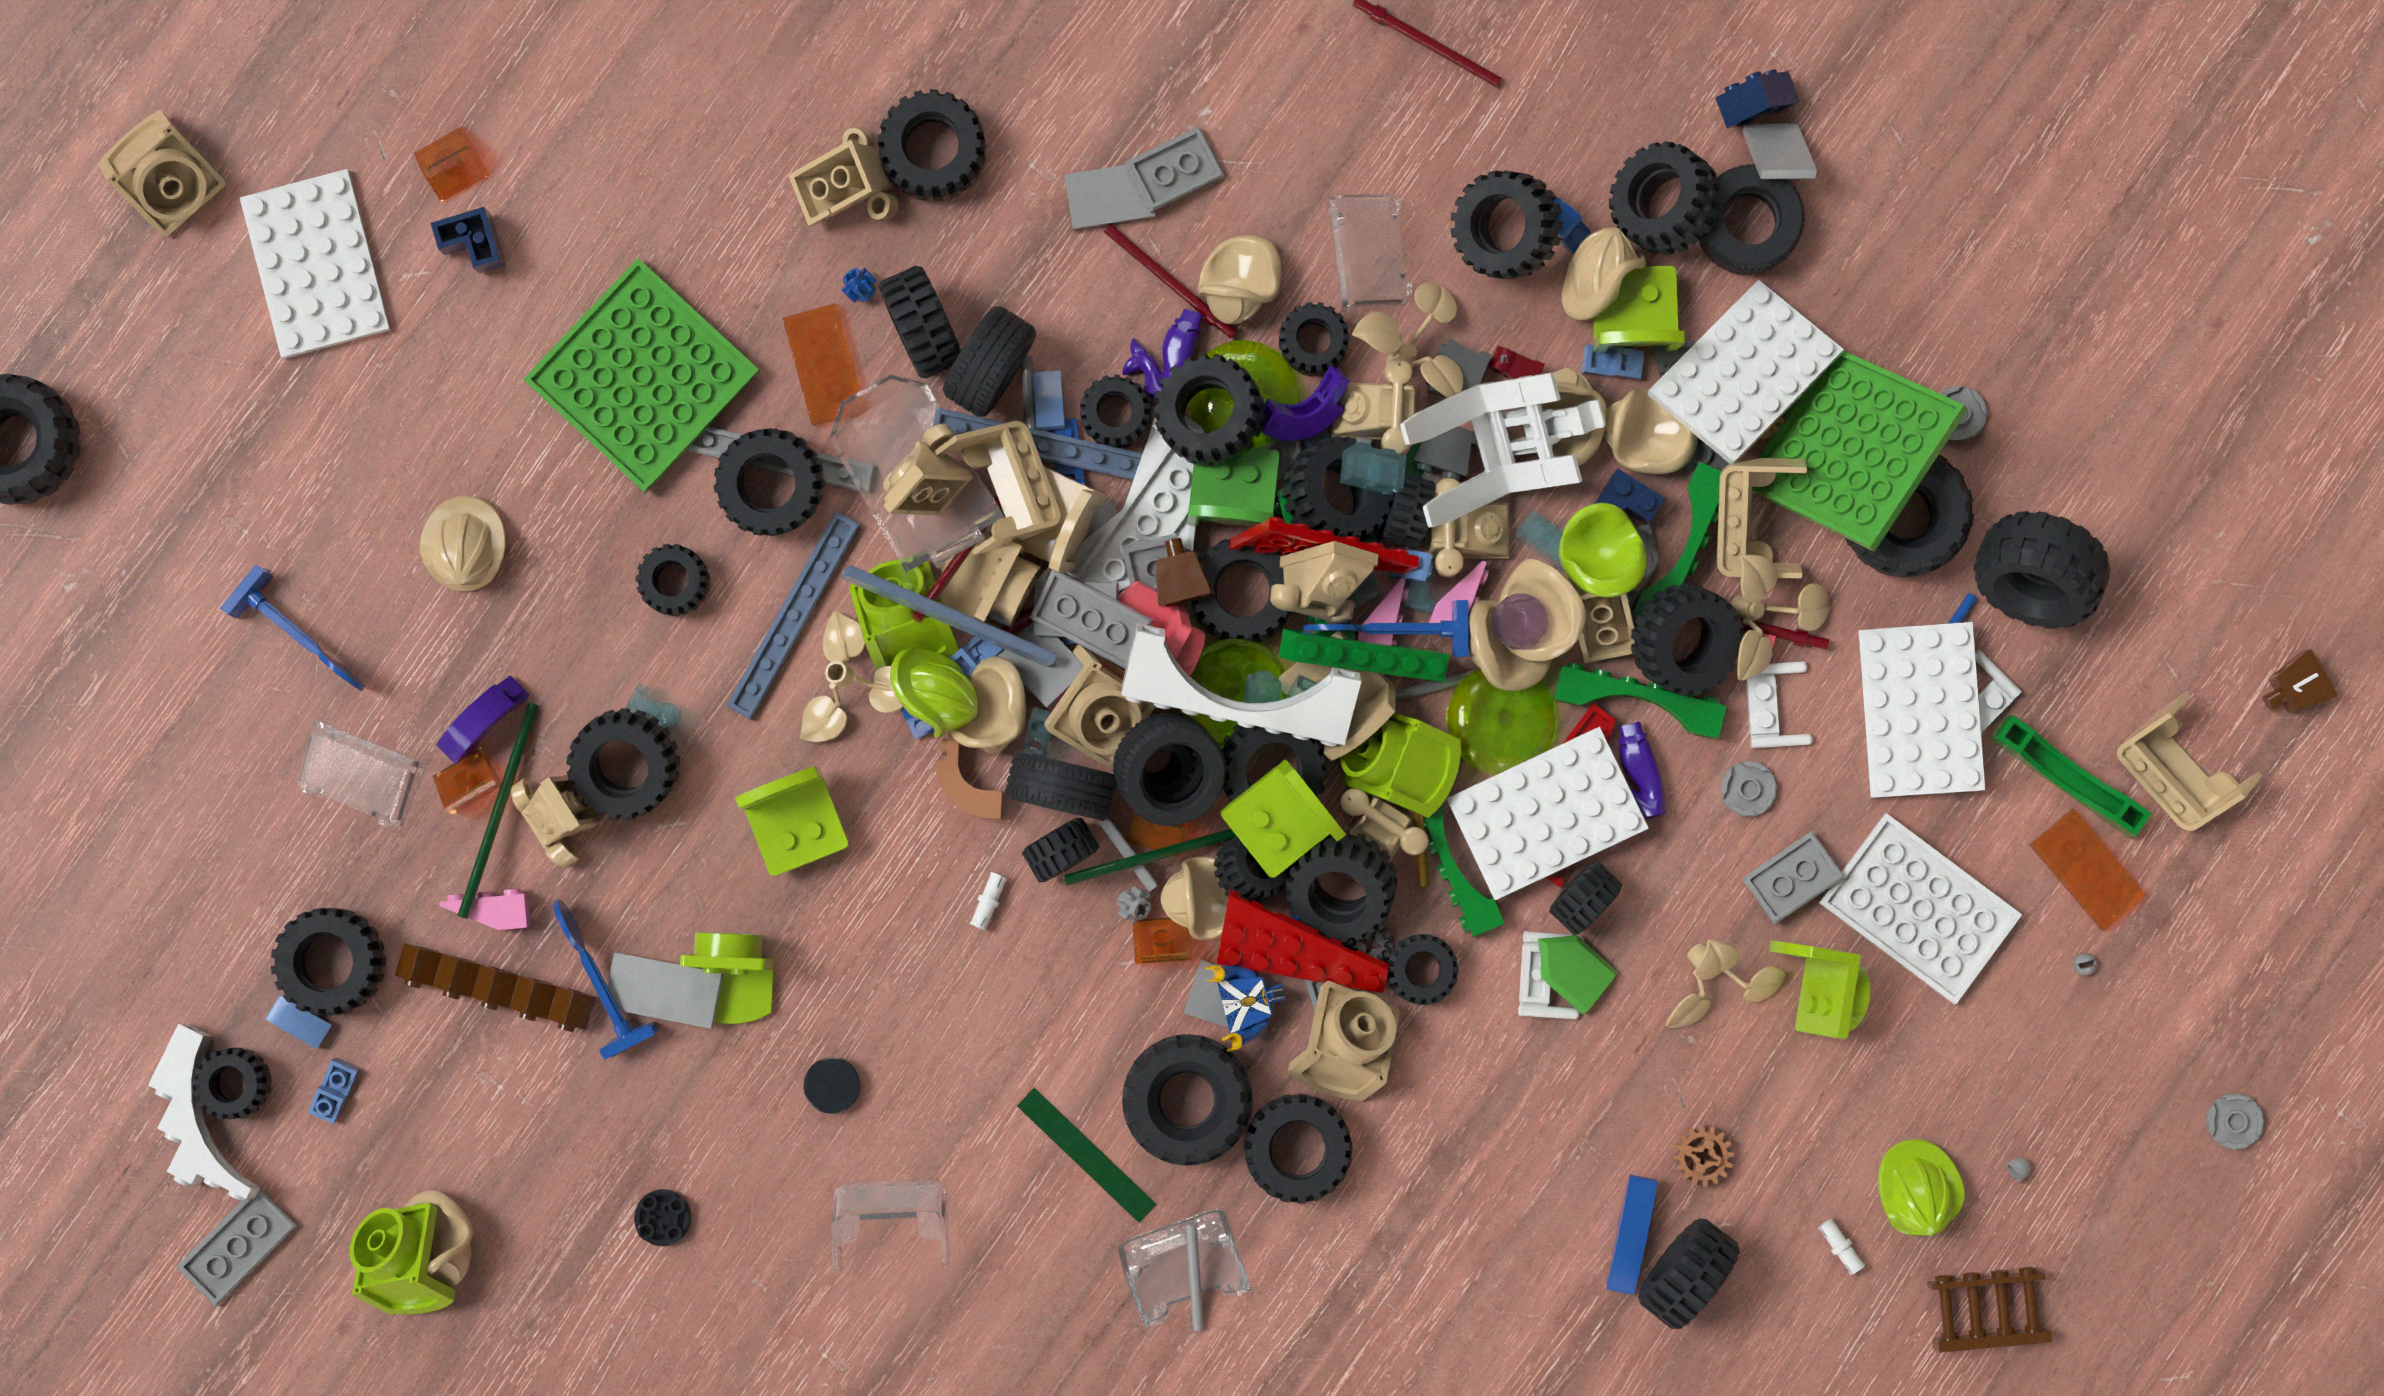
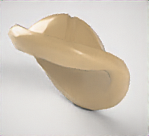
M1525 559L1518 565L1507 580L1496 609V629L1501 641L1512 653L1530 661H1547L1566 653L1577 642L1586 623V610L1575 588L1555 568L1536 559Z
M1490 600L1476 602L1470 611V628L1468 630V652L1473 662L1481 668L1487 680L1498 689L1519 691L1538 683L1549 670L1552 659L1547 661H1530L1512 653L1503 644L1496 629L1498 602Z

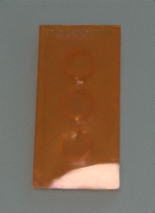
M834 303L782 318L812 426L866 411L837 304Z
M2070 809L2029 844L2101 931L2107 929L2146 896L2143 890L2074 809Z

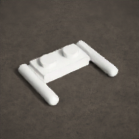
M1975 650V661L1993 678L1978 694L1982 733L2022 691L1981 650Z
M1804 661L1770 663L1763 672L1746 679L1751 749L1800 746L1812 743L1813 738L1810 734L1779 736L1776 680L1774 674L1804 673L1807 670V664Z
M1524 932L1519 1016L1577 1019L1579 1017V1011L1575 1008L1548 1006L1550 986L1541 979L1540 972L1541 954L1538 939L1570 936V934ZM1577 935L1578 937H1580V938L1584 941L1583 936Z

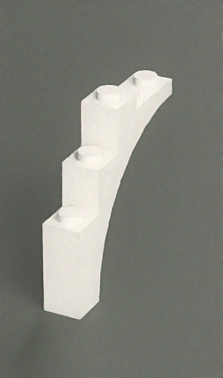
M178 1024L148 1084L156 1089V1095L171 1100L158 1129L165 1132V1138L176 1143L181 1142L167 1172L175 1176L174 1181L185 1186L199 1184L205 1178L203 1181L205 1184L217 1189L221 1186L229 1190L228 1195L237 1200L244 1201V1199L255 1198L260 1187L243 1177L226 1161L215 1145L206 1125L203 1108L198 1105V1102L201 1100L199 1097H194L193 1091H197V1085H192L193 1079H196L198 1076L195 1070L197 1067L202 1066L201 1061L205 1058L213 1036L189 1024Z

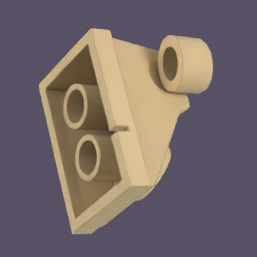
M850 128L846 130L843 135L842 145L788 175L808 226H816L826 219L868 200V213L873 219H890L896 214L899 207L898 198L893 192L887 191L893 187V182L888 180L878 157L880 150L874 147L873 136L865 128Z
M1394 358L1389 361L1384 371V377L1388 384L1350 382L1345 394L1339 399V402L1345 409L1331 424V437L1341 436L1345 438L1349 436L1355 439L1367 437L1381 441L1383 451L1391 457H1399L1405 454L1409 445H1406L1404 442L1400 424L1416 413L1417 385H1406L1411 380L1413 374L1411 364L1402 358Z
M938 424L929 428L924 433L923 439L915 443L913 451L904 457L894 467L893 471L886 476L883 482V489L886 493L884 500L886 503L883 506L889 514L940 515L973 478L968 469L962 468L947 453L936 455L935 450L955 436L949 425Z
M1453 478L1440 480L1436 485V496L1459 485V481ZM1488 503L1451 522L1428 527L1425 534V553L1433 554L1431 560H1435L1434 564L1437 572L1443 577H1453L1462 569L1464 560L1509 559V503Z
M1333 541L1281 556L1280 568H1283L1284 585L1275 584L1271 587L1270 601L1278 609L1297 612L1314 617L1317 620H1325L1329 624L1348 623L1352 621L1354 616L1355 601L1347 600V598L1373 571V567L1378 565V554Z
M1646 571L1641 582L1631 591L1641 590L1645 587L1647 583ZM1559 572L1578 592L1586 610L1585 627L1579 637L1584 662L1588 663L1632 654L1631 644H1634V640L1631 639V633L1635 626L1627 593L1616 597L1595 596L1578 587L1565 572Z
M567 775L548 777L540 783L541 785L535 794L528 781L523 778L511 788L513 803L522 813L550 861L561 868H566L579 860L580 855L564 839L585 829L595 827L601 823V820L594 813L591 805L586 808L581 803L584 798L580 793L578 795L574 794L571 789L575 785L574 781L568 780Z
M1350 789L1342 795L1340 807L1346 815L1352 817L1344 830L1350 831V834L1355 836L1358 833L1365 835V840L1369 842L1372 840L1380 845L1379 850H1385L1390 856L1389 863L1400 846L1409 855H1419L1426 850L1428 845L1427 834L1422 829L1412 826V817L1387 800L1366 794L1360 789ZM1345 874V875H1347L1348 877H1350L1351 879H1353V880H1355L1356 882H1358L1354 877H1352V876H1350V875H1348V874Z

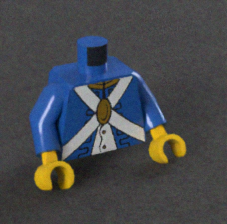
M1237 965L1207 966L1206 970L1212 969L1214 971V978L1207 980V982L1218 984L1230 1031L1229 1035L1222 1037V1041L1227 1039L1232 1041V1048L1227 1050V1052H1232L1239 1049L1243 1044L1256 1039L1269 1025V1017L1272 1016L1270 1004L1286 1000L1282 984L1265 988L1263 977H1258L1254 970Z

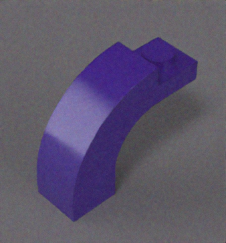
M1330 365L1315 392L1306 400L1297 404L1286 405L1267 398L1262 407L1265 419L1264 422L1259 424L1262 429L1261 432L1277 440L1297 441L1312 437L1325 430L1345 409L1339 402V399L1345 394L1350 383L1349 379L1339 368Z
M511 675L498 685L494 684L473 701L447 728L436 745L456 765L476 749L483 737L501 719L525 702L529 694Z

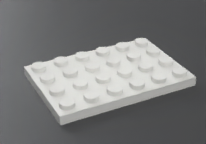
M348 169L240 197L281 358H290L391 330L352 177Z
M1758 280L1649 389L1648 396L1729 464H1734L1839 358L1844 349Z
M1973 622L1859 630L1871 798L1984 791L1985 781Z
M1600 727L1447 798L1448 804L1495 901L1649 829Z
M1887 813L1883 814L1841 871L1845 878L1829 888L1818 902L1953 1005L1957 1004L2022 916L2021 913Z

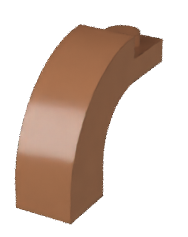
M948 732V739L943 738L942 755H947V760H935L936 773L942 790L953 804L966 813L984 819L1002 820L1003 791L980 790L967 783L960 770V743L953 738L951 732Z

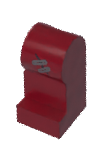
M1502 346L1496 347L1488 364L1489 369L1509 380L1539 375L1545 366L1540 361L1531 360Z

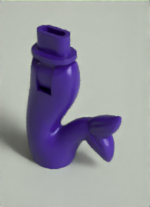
M1183 309L1180 318H1175V324L1168 329L1162 345L1163 372H1161L1158 364L1148 354L1147 350L1135 338H1132L1130 343L1132 357L1126 361L1122 375L1142 370L1145 374L1143 391L1148 398L1154 400L1155 392L1162 390L1159 383L1163 376L1168 379L1172 375L1169 370L1174 365L1180 368L1184 365V359L1188 357L1193 359L1199 333L1202 330L1200 324L1204 316L1197 312Z
M1641 722L1620 726L1621 739L1618 740L1619 744H1622L1619 747L1620 761L1626 774L1640 789V792L1629 787L1644 820L1665 815L1666 801L1663 782L1650 742L1644 739L1647 738V733H1643Z

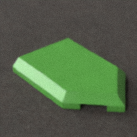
M1577 935L1538 939L1541 954V979L1581 1014L1589 1011L1615 978L1617 970Z

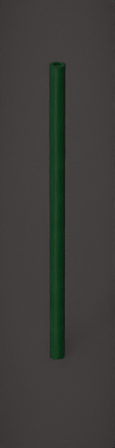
M528 703L457 914L458 917L464 919L469 917L539 708L536 704Z
M1230 828L1063 875L1065 886L1229 841L1237 835Z

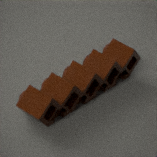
M407 943L403 945L395 976L405 979L404 985L419 989L422 984L433 986L443 990V996L458 1000L460 995L472 997L482 1001V1007L497 1010L498 1006L511 1008L520 1012V1018L530 1021H536V1017L549 1019L558 1023L557 1028L569 1032H574L575 1028L587 1029L596 998L577 990L562 988L549 982L514 974V972L485 966L475 961Z

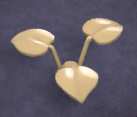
M1424 283L1416 289L1414 293L1415 302L1420 310L1429 315L1409 342L1401 343L1402 334L1397 332V322L1386 313L1372 312L1359 321L1353 330L1352 336L1364 340L1371 347L1382 353L1390 354L1386 360L1387 364L1394 358L1407 360L1411 364L1412 369L1422 364L1420 370L1424 379L1441 394L1449 398L1462 391L1463 374L1460 367L1452 359L1438 355L1434 359L1427 356L1416 360L1417 349L1413 345L1433 317L1443 324L1449 323L1455 317L1457 311L1456 302L1446 288L1436 283Z
M1759 555L1740 556L1742 564V595H1737L1731 602V605L1737 611L1736 616L1743 618V624L1749 625L1753 629L1746 632L1740 643L1737 667L1738 680H1746L1760 674L1770 663L1772 657L1771 641L1767 637H1762V629L1752 622L1760 619L1765 610L1799 614V627L1811 631L1819 628L1825 622L1830 609L1829 595L1825 588L1819 584H1809L1803 588L1798 598L1799 608L1763 605L1761 600L1767 598V592L1776 585L1777 571L1775 565L1769 559Z
M834 611L831 615L823 637V652L831 662L825 669V676L831 682L829 687L833 690L835 702L830 697L819 696L807 704L802 717L800 738L808 742H826L836 738L843 732L848 717L845 711L838 708L841 705L838 687L846 688L853 681L872 688L869 693V701L877 711L893 713L903 707L891 687V666L879 668L875 672L873 683L855 676L854 671L846 665L850 662V657H857L863 652L865 642L859 623L837 611Z
M1708 940L1707 945L1704 943L1697 944L1690 949L1687 957L1696 968L1693 974L1698 982L1699 994L1693 993L1685 997L1675 1007L1665 1026L1668 1028L1686 1027L1698 1022L1705 1016L1711 1003L1708 998H1704L1706 992L1702 979H1712L1723 971L1740 986L1747 989L1743 997L1746 1001L1754 1003L1772 996L1782 985L1786 973L1780 967L1770 966L1757 972L1752 977L1750 983H1746L1729 970L1739 959V952L1734 946L1716 940Z

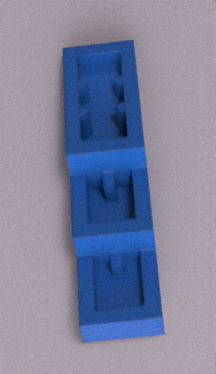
M1629 1175L1617 1223L1618 1230L1612 1251V1262L1606 1282V1290L1632 1295L1635 1293L1658 1183L1656 1179Z

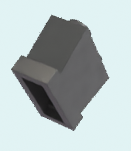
M1451 338L1447 345L1441 344L1437 356L1443 355L1452 359L1460 367L1463 374L1462 391L1480 384L1491 354L1484 351L1477 355ZM1426 381L1425 384L1430 386L1428 394L1446 397Z
M1455 427L1434 438L1423 441L1412 463L1417 465L1416 469L1426 473H1433V470L1444 473V478H1453L1457 481L1460 478L1465 479L1468 473L1471 447L1475 448L1477 445L1475 432Z

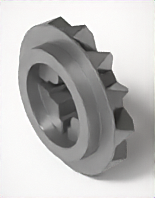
M1380 925L1379 929L1375 932L1374 942L1378 943L1382 948H1372L1368 955L1384 962L1392 951V937L1388 929ZM1367 933L1364 939H1369L1370 935ZM1354 937L1351 938L1350 942H1348V949L1353 951L1360 950L1366 953V946L1362 942L1355 940Z

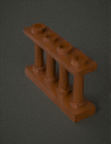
M2036 1267L2019 1268V1273L2008 1274V1270L1991 1271V1276L1980 1277L1979 1272L1963 1273V1278L1952 1279V1275L1935 1276V1281H1928L1927 1284L1928 1288L1939 1290L1943 1332L1940 1333L1941 1337L1933 1338L1934 1350L1943 1353L2052 1342L2051 1330L2042 1328V1324H2039L2035 1281L2045 1280V1274L2036 1271ZM2023 1282L2027 1315L2025 1330H2014V1327L2011 1326L2006 1283ZM1995 1284L1999 1327L1997 1332L1986 1333V1329L1982 1327L1978 1286ZM1967 1287L1971 1330H1969V1335L1958 1336V1332L1954 1331L1950 1288Z

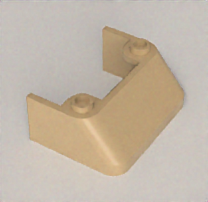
M1013 421L958 434L935 450L937 456L960 450L964 461L970 467H987L1005 514V518H1001L993 524L991 530L992 537L972 550L974 555L1008 547L1012 541L1015 543L1023 541L1052 528L1059 522L1061 513L1030 430L1024 423Z
M1758 458L1730 464L1723 468L1720 473L1717 541V566L1723 575L1741 577L1742 564L1740 556L1759 555L1772 562L1773 554L1771 547L1764 541L1750 540L1752 486L1763 487L1773 482L1776 472L1807 473L1805 459ZM1773 563L1777 571V578H1802L1800 563Z
M2184 692L2158 710L2119 746L2117 756L2120 762L2179 827L2187 831H2194L2246 798L2263 775L2258 771L2239 784L2228 773L2217 772L2208 777L2171 737L2180 728V720L2175 713L2190 696L2187 692Z

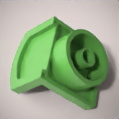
M1252 447L1250 450L1244 448L1240 451L1242 457L1236 461L1233 457L1227 459L1228 464L1219 466L1217 462H1213L1212 467H1204L1200 462L1196 465L1194 464L1187 525L1198 526L1199 521L1229 526L1254 527V525L1274 517L1273 510L1279 452L1274 449Z

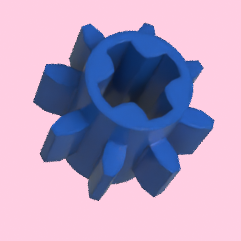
M853 268L843 277V283L846 286L841 290L853 303L857 300L865 302L875 294L876 288L873 284L877 282V279L866 268H863L861 271L858 268Z

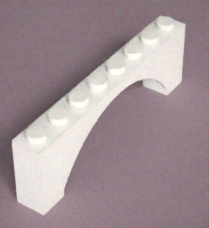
M1137 623L1121 687V696H1125L1127 700L1135 703L1148 701L1162 709L1175 707L1182 709V712L1189 715L1202 713L1209 715L1211 719L1216 721L1233 720L1243 727L1252 728L1254 725L1260 726L1270 733L1281 734L1282 732H1287L1301 740L1314 738L1320 740L1325 745L1337 746V744L1345 745L1361 685V677L1358 672L1332 667L1331 673L1323 680L1293 697L1268 703L1233 701L1208 691L1183 670L1165 641V629Z

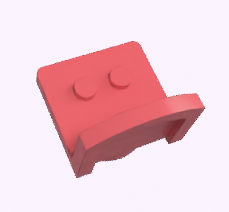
M1136 581L1119 594V601L1153 618L1151 626L1165 629V641L1178 664L1190 676L1203 649L1205 632L1191 626L1186 603L1162 608L1158 605L1157 589L1140 581Z

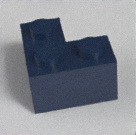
M1776 69L1763 74L1761 71L1752 73L1745 77L1746 82L1731 84L1724 88L1725 93L1715 97L1727 129L1743 126V124H1748L1763 115L1780 113L1800 102L1789 71L1777 73Z
M485 207L430 223L438 250L444 255L467 249L472 267L479 274L506 266L491 214Z
M1617 468L1594 504L1609 503L1615 505L1647 525L1665 498Z

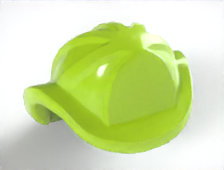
M1609 503L1591 504L1577 511L1566 524L1560 541L1559 558L1565 573L1578 587L1595 596L1616 597L1630 592L1641 582L1647 567L1646 549L1639 533L1622 509Z
M908 648L897 654L890 670V681L894 694L910 715L928 723L934 728L935 738L942 737L948 730H954L968 724L977 716L978 700L972 683L964 675L963 670L956 662L944 655L921 648Z
M1908 1139L1893 1145L1882 1158L1878 1172V1190L1885 1214L1890 1225L1895 1230L1912 1236H1933L1948 1226L1960 1212L1965 1198L1963 1182L1953 1161L1940 1147L1927 1140Z

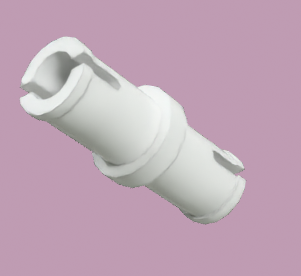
M993 872L990 873L983 894L978 896L979 904L972 921H970V925L985 931L987 930L994 909L999 907L998 899L1007 878Z
M1833 1218L1818 1227L1831 1245V1252L1833 1255H1838L1850 1275L1855 1274L1865 1266L1852 1248V1241L1849 1238H1845Z

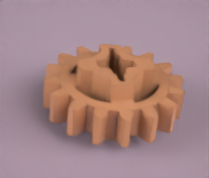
M1698 1125L1697 1132L1691 1127L1687 1128L1689 1135L1686 1137L1679 1134L1678 1137L1682 1141L1681 1144H1673V1147L1678 1150V1154L1672 1155L1671 1158L1679 1161V1164L1674 1169L1676 1171H1684L1681 1175V1178L1684 1180L1691 1176L1692 1185H1696L1698 1180H1701L1702 1186L1707 1187L1708 1180L1710 1179L1714 1184H1718V1175L1725 1178L1728 1176L1724 1168L1733 1167V1164L1727 1161L1729 1157L1734 1156L1733 1152L1727 1151V1148L1732 1143L1730 1141H1722L1725 1135L1723 1132L1714 1135L1715 1127L1710 1126L1707 1132H1705L1703 1125ZM1703 1137L1700 1143L1694 1146L1688 1145L1692 1140ZM1714 1141L1720 1148L1721 1157L1716 1155L1713 1149ZM1706 1148L1705 1153L1714 1158V1160L1703 1159L1700 1163V1158L1691 1152H1703ZM1685 1155L1689 1156L1693 1163L1692 1170L1686 1165ZM1713 1165L1718 1166L1711 1173L1703 1175L1707 1168Z

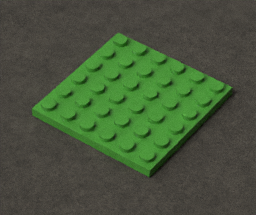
M637 258L523 380L643 492L647 493L760 373V370Z
M1843 351L1839 358L1792 405L1784 417V423L1778 426L1779 431L1772 435L1758 458L1805 459L1807 473L1776 472L1772 483L1763 487L1752 486V492L1875 552L1968 409L1962 403Z

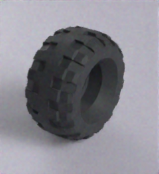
M0 374V425L12 416H26L33 422L37 435L35 448L24 462L12 467L0 463V503L26 505L37 502L42 497L52 495L59 490V485L65 479H69L74 471L72 467L75 459L79 458L81 445H79L78 436L81 432L79 423L72 413L73 409L57 391L27 376Z
M1939 454L1915 490L1926 501L1930 514L1928 527L1921 535L1913 539H1901L1888 531L1875 552L1845 538L1848 546H1851L1857 554L1856 557L1865 565H1869L1877 572L1888 576L1900 578L1916 577L1941 568L1951 561L1963 548L1968 539L1970 528L1973 525V498L1971 490H1968L1963 480L1964 476L1958 468L1955 469L1947 461L1948 459Z
M2029 511L2016 512L2015 515L2009 514L2000 518L1999 522L1993 524L1991 530H1987L1974 562L1975 581L1981 595L1985 596L1987 602L1995 609L2001 610L2004 615L2023 621L2024 624L2031 626H2043L2048 629L2068 628L2076 626L2077 623L2084 622L2096 612L2098 605H2100L2109 581L2110 565L2108 554L2103 550L2104 546L2096 537L2090 535L2089 530L2081 525L2078 526L2072 523L2067 518L2062 516L2056 517L2040 511L2036 513H2029Z
M1174 1035L1152 1044L1134 1061L1123 1086V1114L1132 1136L1149 1154L1175 1165H1199L1224 1155L1241 1138L1251 1116L1252 1089L1243 1065L1232 1052H1227L1228 1048L1200 1035ZM1180 1073H1194L1203 1077L1210 1084L1214 1094V1104L1210 1114L1205 1120L1193 1126H1182L1172 1122L1164 1114L1161 1107L1160 1097L1164 1085L1170 1078Z

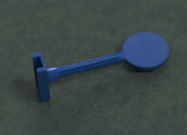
M255 565L222 604L220 609L236 619L239 618L248 605L255 610H260L306 650L318 655V658L338 676L358 690L363 691L366 685L357 676L323 652L317 642L267 602V598L260 591L273 575L266 569H261L258 565Z
M1468 600L1452 601V620H1441L1440 623L1304 625V631L1427 634L1452 637V658L1468 657Z
M562 900L554 901L553 908L557 920L568 941L579 952L582 965L614 1024L613 1029L617 1037L599 1050L603 1059L606 1060L655 1035L658 1029L653 1021L632 1029L628 1020L624 1019L593 957L585 949L583 936L573 915Z

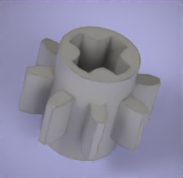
M1135 886L1131 890H1124L1119 895L1117 905L1121 908L1118 915L1126 920L1129 919L1133 923H1136L1137 919L1142 920L1146 918L1152 907V904L1147 901L1151 895Z

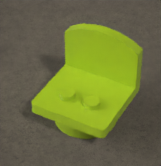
M1645 266L1642 269L1631 270L1623 278L1618 298L1605 311L1593 318L1594 353L1606 352L1609 347L1666 345V351H1677L1685 343L1684 331L1678 330L1676 268L1674 266Z
M921 559L913 563L905 560H891L878 564L868 571V573L926 597L935 584L934 575L927 559ZM851 584L849 586L863 639L876 671L879 668L891 666L897 654L908 648L926 649L951 658L959 651L950 625L927 615L921 623H918L912 618L915 610L857 585ZM939 596L936 602L942 604L941 598Z
M1393 713L1368 739L1341 756V765L1345 772L1342 784L1352 789H1360L1369 795L1390 801L1429 818L1442 805L1454 784L1461 757V741L1422 721Z
M1286 759L1221 811V816L1265 872L1272 878L1279 875L1329 834L1337 842L1346 835Z
M816 766L780 778L735 797L738 807L745 810L767 870L772 876H778L844 850L849 846L848 838L821 769Z
M695 932L694 954L680 955L681 967L703 969L702 973H724L715 1022L726 1024L745 1023L772 1013L775 958L762 957L763 935Z
M1770 940L1768 952L1806 958L1795 1024L1796 1031L1847 1039L1849 1031L1854 1030L1862 1022L1870 1000V981L1866 970L1860 965L1861 955Z
M426 1202L398 1209L381 1208L373 1211L362 1220L353 1234L349 1250L351 1263L356 1269L352 1291L353 1296L388 1314L427 1313L445 1308L454 1301V1289L427 1275L437 1207Z

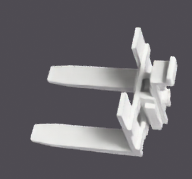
M1554 372L1499 382L1477 384L1415 413L1402 422L1400 427L1406 445H1412L1434 438L1472 420L1485 468L1483 473L1437 495L1423 506L1428 527L1451 522L1508 493L1582 482L1576 455L1553 457L1552 448L1553 444L1561 441L1560 438L1582 435L1594 429L1605 427L1606 422L1600 401L1593 400L1574 407L1543 410L1542 403L1561 400ZM1523 425L1526 437L1509 440L1506 427ZM1538 452L1539 460L1515 463L1514 455Z

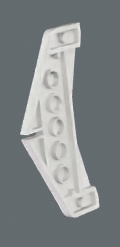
M1185 416V422L1189 429L1196 433H1204L1200 425ZM1154 418L1152 429L1125 506L1118 514L1081 543L1074 558V561L1078 562L1074 573L1067 574L1081 581L1119 583V592L1130 586L1121 545L1176 533L1177 538H1181L1183 547L1188 551H1193L1196 526L1187 525L1194 464L1187 462L1184 457H1179L1164 441L1155 425L1157 422L1156 418ZM1046 569L1040 578L1048 579L1052 569Z

